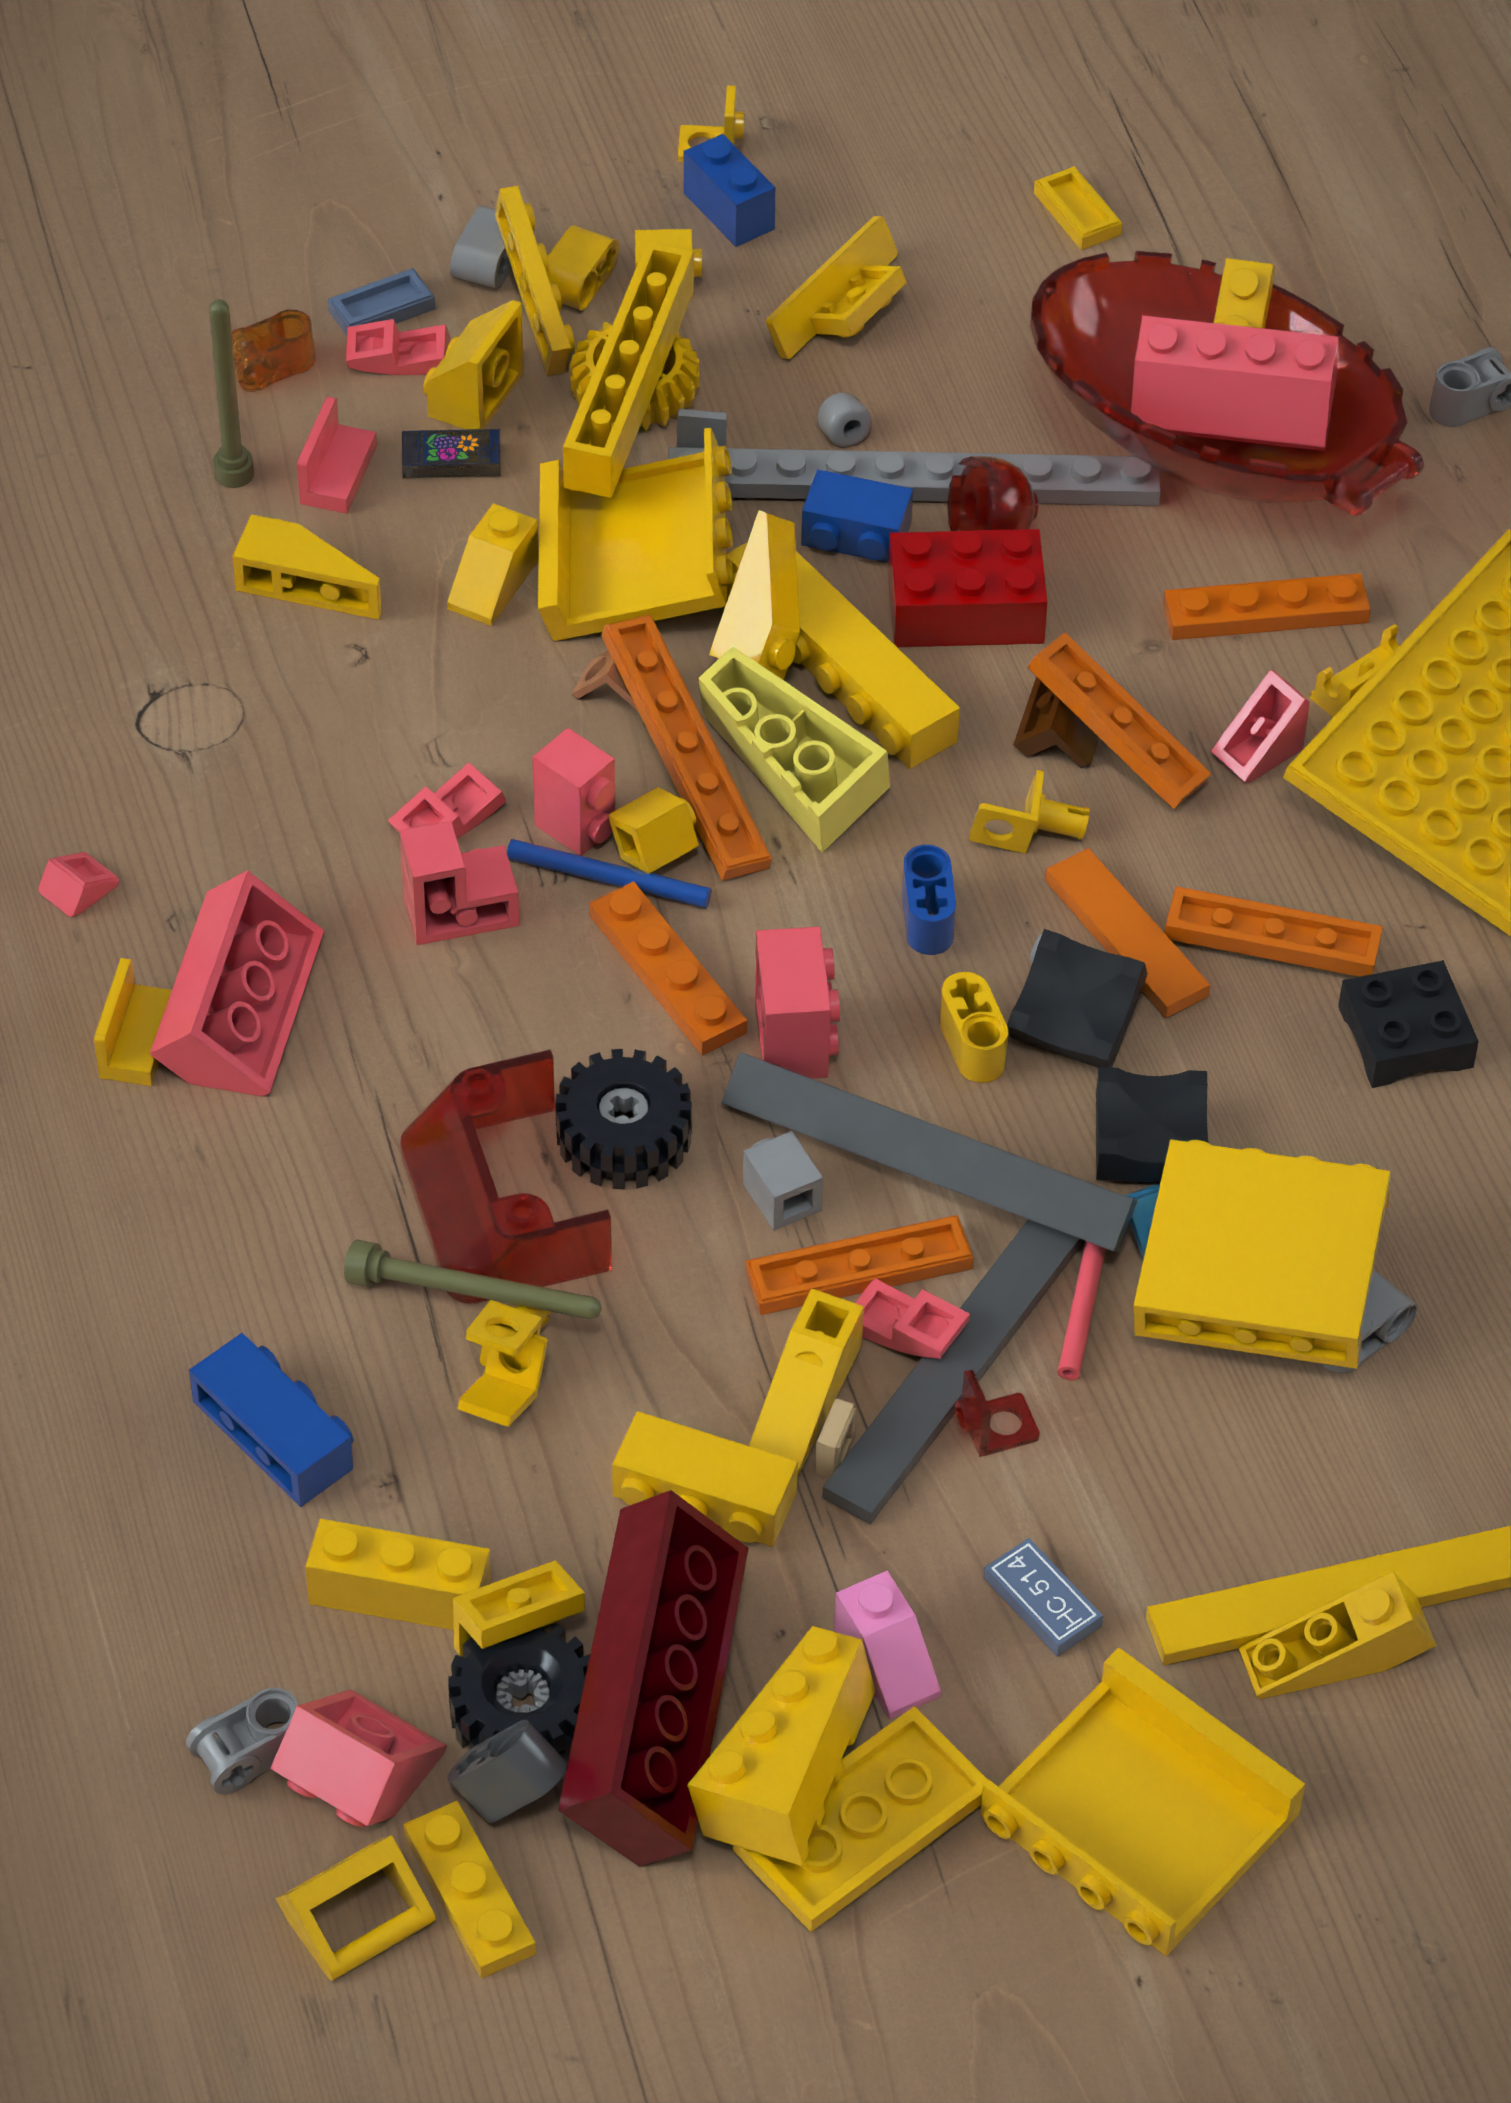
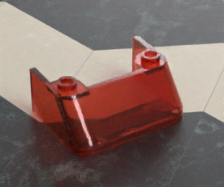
M551 1049L468 1068L460 1072L403 1131L400 1140L401 1158L438 1267L540 1287L612 1271V1234L609 1210L554 1222L548 1205L538 1196L519 1193L499 1198L476 1133V1129L555 1111L554 1058ZM446 1291L449 1296L462 1303L473 1304L489 1300Z

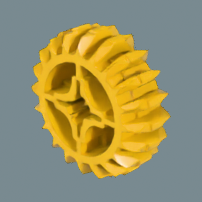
M608 322L603 323L600 332L588 330L587 338L577 342V348L572 355V361L569 364L570 389L573 391V397L576 398L579 406L612 328V325ZM677 332L640 425L646 432L652 423L666 427L669 417L677 419L678 409L692 407L695 394H697V388L700 386L697 352L693 351L690 339L681 338L679 332Z

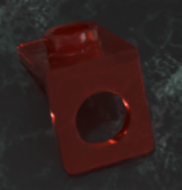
M973 1369L964 1371L962 1399L955 1402L956 1414L962 1431L965 1434L970 1433L979 1457L1031 1444L1039 1440V1429L1022 1393H1014L986 1401ZM998 1412L1013 1413L1020 1419L1021 1427L1013 1434H998L990 1427L991 1416Z

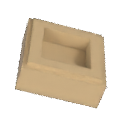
M835 1398L816 1442V1475L830 1478L847 1456L855 1438L856 1408H854L853 1403Z

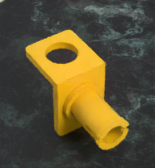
M1036 770L1025 800L1024 812L981 803L970 830L969 840L1024 854L1027 852L1033 833L1036 834L1038 829L1083 840L1090 808L1045 799V793H1042L1044 771ZM992 820H1003L1011 824L1014 830L1008 834H995L986 829L985 824Z
M490 1300L467 1328L465 1338L468 1341L482 1345L480 1364L486 1367L488 1351L491 1348L502 1352L503 1358L509 1366L514 1369L523 1370L529 1367L531 1361L530 1354L524 1346L533 1334L540 1335L541 1328L550 1320V1317L547 1316L551 1312L520 1305L514 1308ZM495 1324H504L514 1328L517 1333L509 1337H500L493 1335L492 1331Z

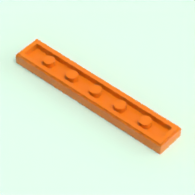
M651 614L604 625L601 637L680 797L690 804L695 813V827L721 880L724 881L769 869L772 857Z

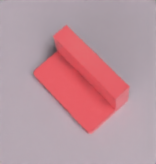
M326 397L297 462L300 504L347 514L377 447L376 432L339 424L337 398Z

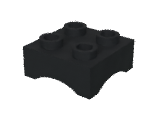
M1044 929L1027 980L1007 1023L1010 1038L1097 1068L1112 1067L1148 975L1145 963L1130 957L1115 955L1086 946L1062 934Z
M1444 960L1342 980L1338 1008L1343 1020L1348 1024L1357 1041L1366 1075L1372 1088L1390 1085L1403 1077L1422 1071L1436 1069L1461 1071L1474 1068L1479 1041Z
M1099 1067L1096 1088V1180L1161 1182L1170 1139L1186 1142L1201 1140L1209 1143L1207 1129V1071L1188 1070L1173 1075L1146 1076L1126 1072L1114 1067Z

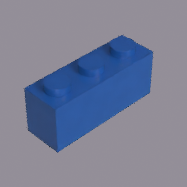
M240 1333L189 1369L193 1402L300 1507L353 1470L351 1444L354 1439L348 1426L336 1415L329 1417L317 1405L313 1393L302 1381L296 1380L293 1382L281 1370L278 1360L267 1347L263 1345L257 1347L243 1333Z

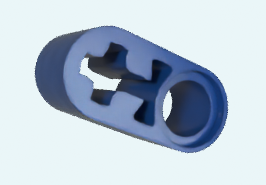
M919 845L912 848L905 855L903 864L902 902L906 938L912 949L925 955H936L945 952L950 948L954 940L956 899L951 859L946 851L934 845Z

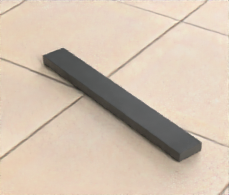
M741 1052L738 1055L721 1102L1115 1252H1119L1138 1201Z
M1028 1219L960 1307V1309L970 1313V1321L940 1359L926 1357L920 1359L825 1483L822 1498L871 1524L1085 1240Z

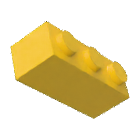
M637 1411L612 1463V1493L614 1497L620 1498L627 1504L632 1505L672 1490L736 1539L747 1543L758 1542L774 1547L797 1494L798 1461Z
M319 1519L305 1566L310 1605L454 1630L453 1597L492 1583L489 1548L326 1519Z

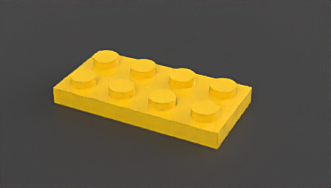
M915 1706L842 1758L843 1772L837 1785L831 1784L824 1800L826 1812L819 1829L813 1828L807 1841L810 1851L804 1866L733 1845V1851L810 1932L814 1931L981 1806L983 1784L988 1779Z

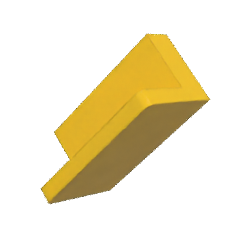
M120 958L94 1036L98 1073L101 1079L152 1086L159 1061L149 1053L172 990L135 984L132 959Z
M554 1560L453 1597L454 1649L463 1657L462 1645L470 1637L483 1649L585 1611V1592L564 1568Z

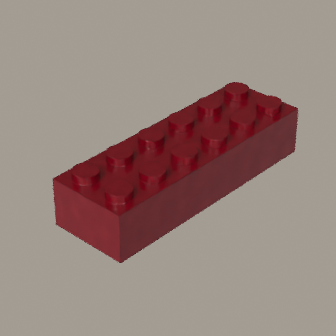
M672 1490L620 1509L558 1808L559 1812L639 1867L692 1850L698 1817L688 1783L710 1757L749 1549Z

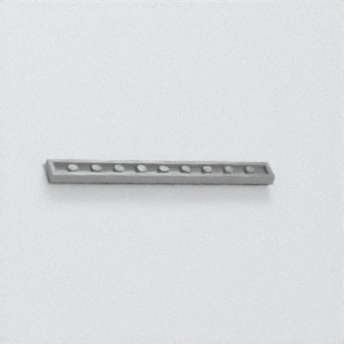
M668 447V459L704 452V448ZM727 448L731 458L732 474L725 476V481L729 485L733 498L806 499L818 469L913 488V501L1159 506L1160 500L1158 457Z

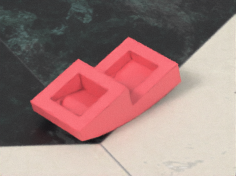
M394 319L350 326L347 328L346 363L348 368L371 373L425 375L432 367L437 368L445 357L451 337L446 324L404 332L398 331Z
M468 762L435 793L425 786L396 812L388 822L399 833V830L451 820L456 838H459L487 819L507 801L502 791Z
M876 1278L872 1280L855 1302L864 1306L862 1338L896 1351L926 1358L940 1359L970 1321V1313L923 1289L914 1299Z

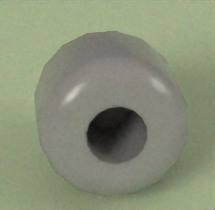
M840 392L831 395L822 403L817 415L818 426L832 443L839 447L858 445L866 438L872 424L871 415L867 408L857 397L850 393Z

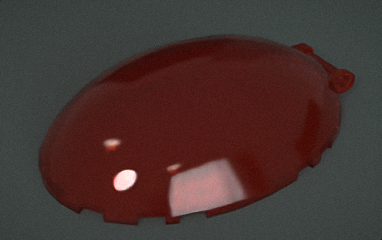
M1136 251L1134 261L1109 262L1108 254L1102 253L1080 258L1058 268L1040 284L1033 297L1030 328L1036 347L1058 388L1077 411L1096 428L1136 458L1171 478L1203 491L1237 500L1265 503L1326 500L1343 511L1358 516L1370 509L1374 498L1401 479L1409 480L1414 478L1424 468L1421 454L1415 448L1399 440L1408 422L1402 403L1403 388L1391 368L1381 370L1372 360L1374 349L1365 341L1357 343L1356 346L1343 336L1344 324L1310 302L1273 284L1265 329L1338 337L1339 366L1325 451L1176 435L1154 424L1142 421L1138 416L1131 413L1134 364L1142 315L1214 323L1222 275L1215 273V262L1202 259L1200 269L1172 264L1171 253Z

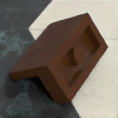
M1036 677L1013 745L1025 757L1057 745L1080 768L1090 765L1099 737Z

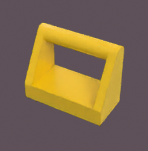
M392 1835L374 1841L275 1898L287 1921L330 1981H334L436 1921L435 1914ZM382 1869L409 1906V1909L332 1952L310 1910Z

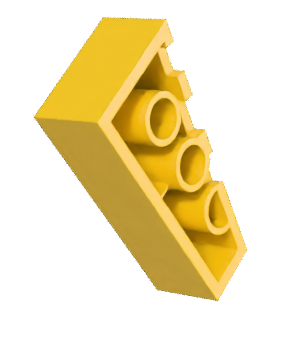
M815 1626L810 1628L688 1783L703 1836L804 1866L810 1851L807 1841L812 1829H819L826 1812L824 1800L831 1784L837 1785L844 1769L842 1757L846 1747L854 1744L876 1691L862 1639Z

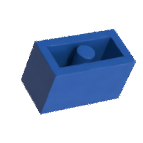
M724 134L684 151V194L735 247L775 230L776 187Z
M817 469L802 509L801 545L888 563L890 533L909 532L912 522L913 488Z

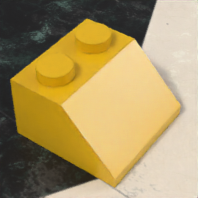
M511 300L472 319L459 337L455 336L452 338L447 347L445 357L437 368L432 367L428 371L424 380L423 393L427 395L428 417L465 430H484L524 373L521 302ZM471 431L479 435L482 433V431Z

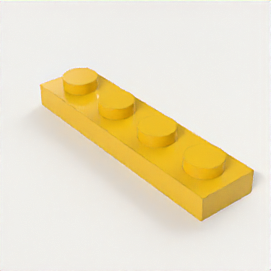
M519 186L500 188L495 218L546 376L565 373L569 354L575 351V340L571 326L569 324L563 325L560 316L562 302L559 288L556 283L550 284L547 276L548 256L543 243L537 244L533 233L535 230L533 208L530 203L523 202Z

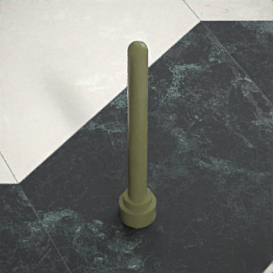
M217 299L209 306L222 443L213 459L214 474L219 484L229 488H238L248 484L254 476L253 457L241 444L229 306L224 300Z
M358 1239L351 1243L344 1263L346 1282L366 1287H372L375 1283L382 1284L388 1279L586 1319L598 1317L602 1310L600 1301L595 1297L392 1258L388 1251L382 1250L380 1244Z

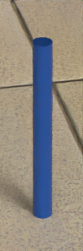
M511 839L507 849L509 860L618 887H623L634 881L643 893L702 908H707L710 902L712 889L709 887L652 873L647 874L644 871Z

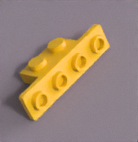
M873 216L766 318L767 328L780 358L791 359L816 334L838 335L842 338L858 334L863 330L865 323L879 309L890 304L892 297L907 283L901 266H888L897 257L898 250L883 216Z

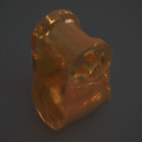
M292 309L280 311L272 317L231 332L234 366L237 372L236 379L241 388L246 391L255 392L262 390L270 384L294 374L304 373L315 364L316 352L310 317L302 311ZM241 342H245L246 346L243 347ZM254 372L256 377H252L251 373Z

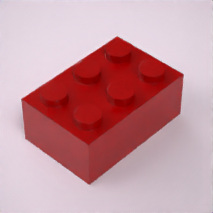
M1040 529L890 533L888 583L893 643L896 647L1044 644L1048 601Z

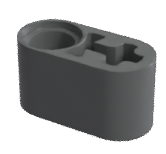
M521 1720L466 1752L453 1766L447 1779L488 1823H494L550 1791L565 1774L568 1763L528 1720Z

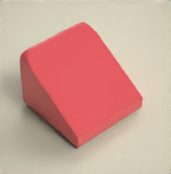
M80 852L48 859L38 891L67 916L74 917L81 914L116 888L120 879L88 853Z

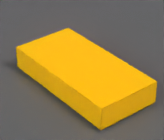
M1075 166L1034 181L1035 196L1081 250L1122 235L1123 223Z

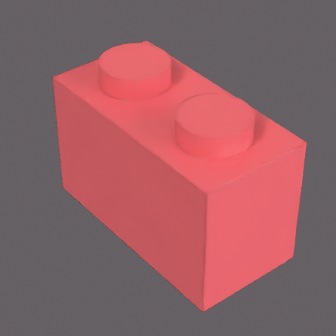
M566 728L533 756L534 820L536 827L576 854L582 856L596 843L600 844L606 841L613 832L608 814L615 811V758L570 728Z

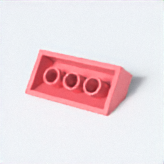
M1142 315L1134 364L1130 429L1325 451L1339 366L1338 337Z
M248 870L207 891L149 1054L188 1084L262 1097L269 1094L324 930Z

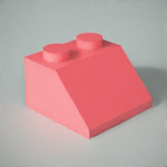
M350 1689L298 1705L270 1769L287 1778V1785L293 1791L310 1798L319 1797L336 1807L335 1813L342 1820L355 1826L366 1827L390 1819L398 1813L441 1759L447 1745Z

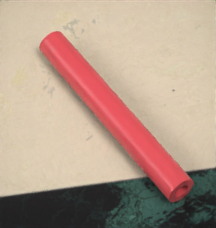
M1085 1241L1057 1371L1060 1377L1067 1380H1075L1080 1376L1106 1248Z

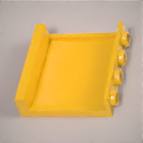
M711 427L704 429V452L624 468L612 498L564 488L563 467L559 459L540 463L538 610L553 642L602 632L604 625L650 614L653 620L657 621L726 606L727 585L734 583L732 564L728 554H726V548L733 547L732 530L726 517V512L732 511L733 503L729 485L725 481V476L732 474V464L726 445H718Z
M1170 1139L1133 1305L1135 1336L1357 1369L1361 1352L1362 1325L1385 1208L1389 1207L1390 1171L1376 1169L1368 1164L1347 1165L1321 1161L1312 1156L1291 1157L1266 1153L1257 1148L1235 1149L1214 1146L1201 1140L1186 1142Z
M1118 1647L1104 1662L1102 1682L999 1786L989 1779L983 1784L980 1816L984 1818L986 1825L997 1836L1003 1839L1011 1838L1028 1851L1033 1861L1043 1871L1052 1875L1057 1873L1073 1885L1080 1897L1089 1906L1097 1910L1104 1909L1123 1923L1128 1934L1138 1943L1145 1946L1152 1945L1163 1955L1167 1956L1300 1815L1306 1784Z

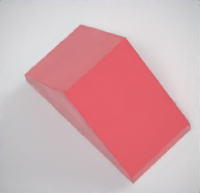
M1270 670L1210 752L1244 782L1250 783L1303 750L1310 701L1276 671Z

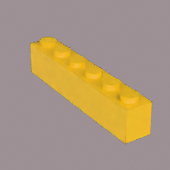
M650 241L646 242L564 442V488L612 498L694 292L693 250Z
M748 542L726 553L732 564L734 580ZM796 551L800 635L795 646L796 651L793 661L797 664L801 663L816 678L824 692L833 694L847 708L850 716L856 723L864 724L879 739L881 746L887 750V753L896 755L909 769L957 743L960 707ZM733 584L727 585L728 597L730 595Z

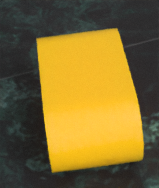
M571 225L565 231L548 255V271H546L550 284H557L563 305L580 311L587 308L616 265L619 254L618 240L576 225Z
M958 972L950 975L944 981L941 990L940 1029L960 1073L965 1078L978 1083L994 1081L1005 1070L1008 1040L1007 1024L988 983L983 977L972 972Z

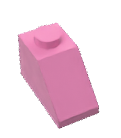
M888 1570L836 1592L834 1631L862 1639L876 1689L874 1696L888 1719L890 1720L907 1712L913 1706L917 1708L941 1697V1689L916 1615Z

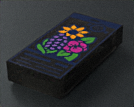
M500 429L402 431V478L501 476Z

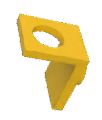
M727 85L724 126L680 125L678 161L684 162V151L692 148L689 142L695 138L706 137L712 139L724 134L734 145L735 139H744L745 111H736V86Z
M495 1324L492 1331L493 1335L500 1337H509L517 1333L514 1328L504 1324ZM533 1334L524 1346L530 1354L531 1361L529 1367L523 1370L512 1368L504 1360L502 1352L489 1348L484 1374L459 1398L457 1409L509 1427L537 1398L548 1339Z

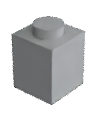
M792 1131L775 1138L760 1140L751 1148L743 1151V1185L773 1231L822 1211L823 1177Z

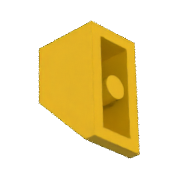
M494 503L491 505L469 535L447 601L448 610L484 624L493 625L539 561L537 519Z

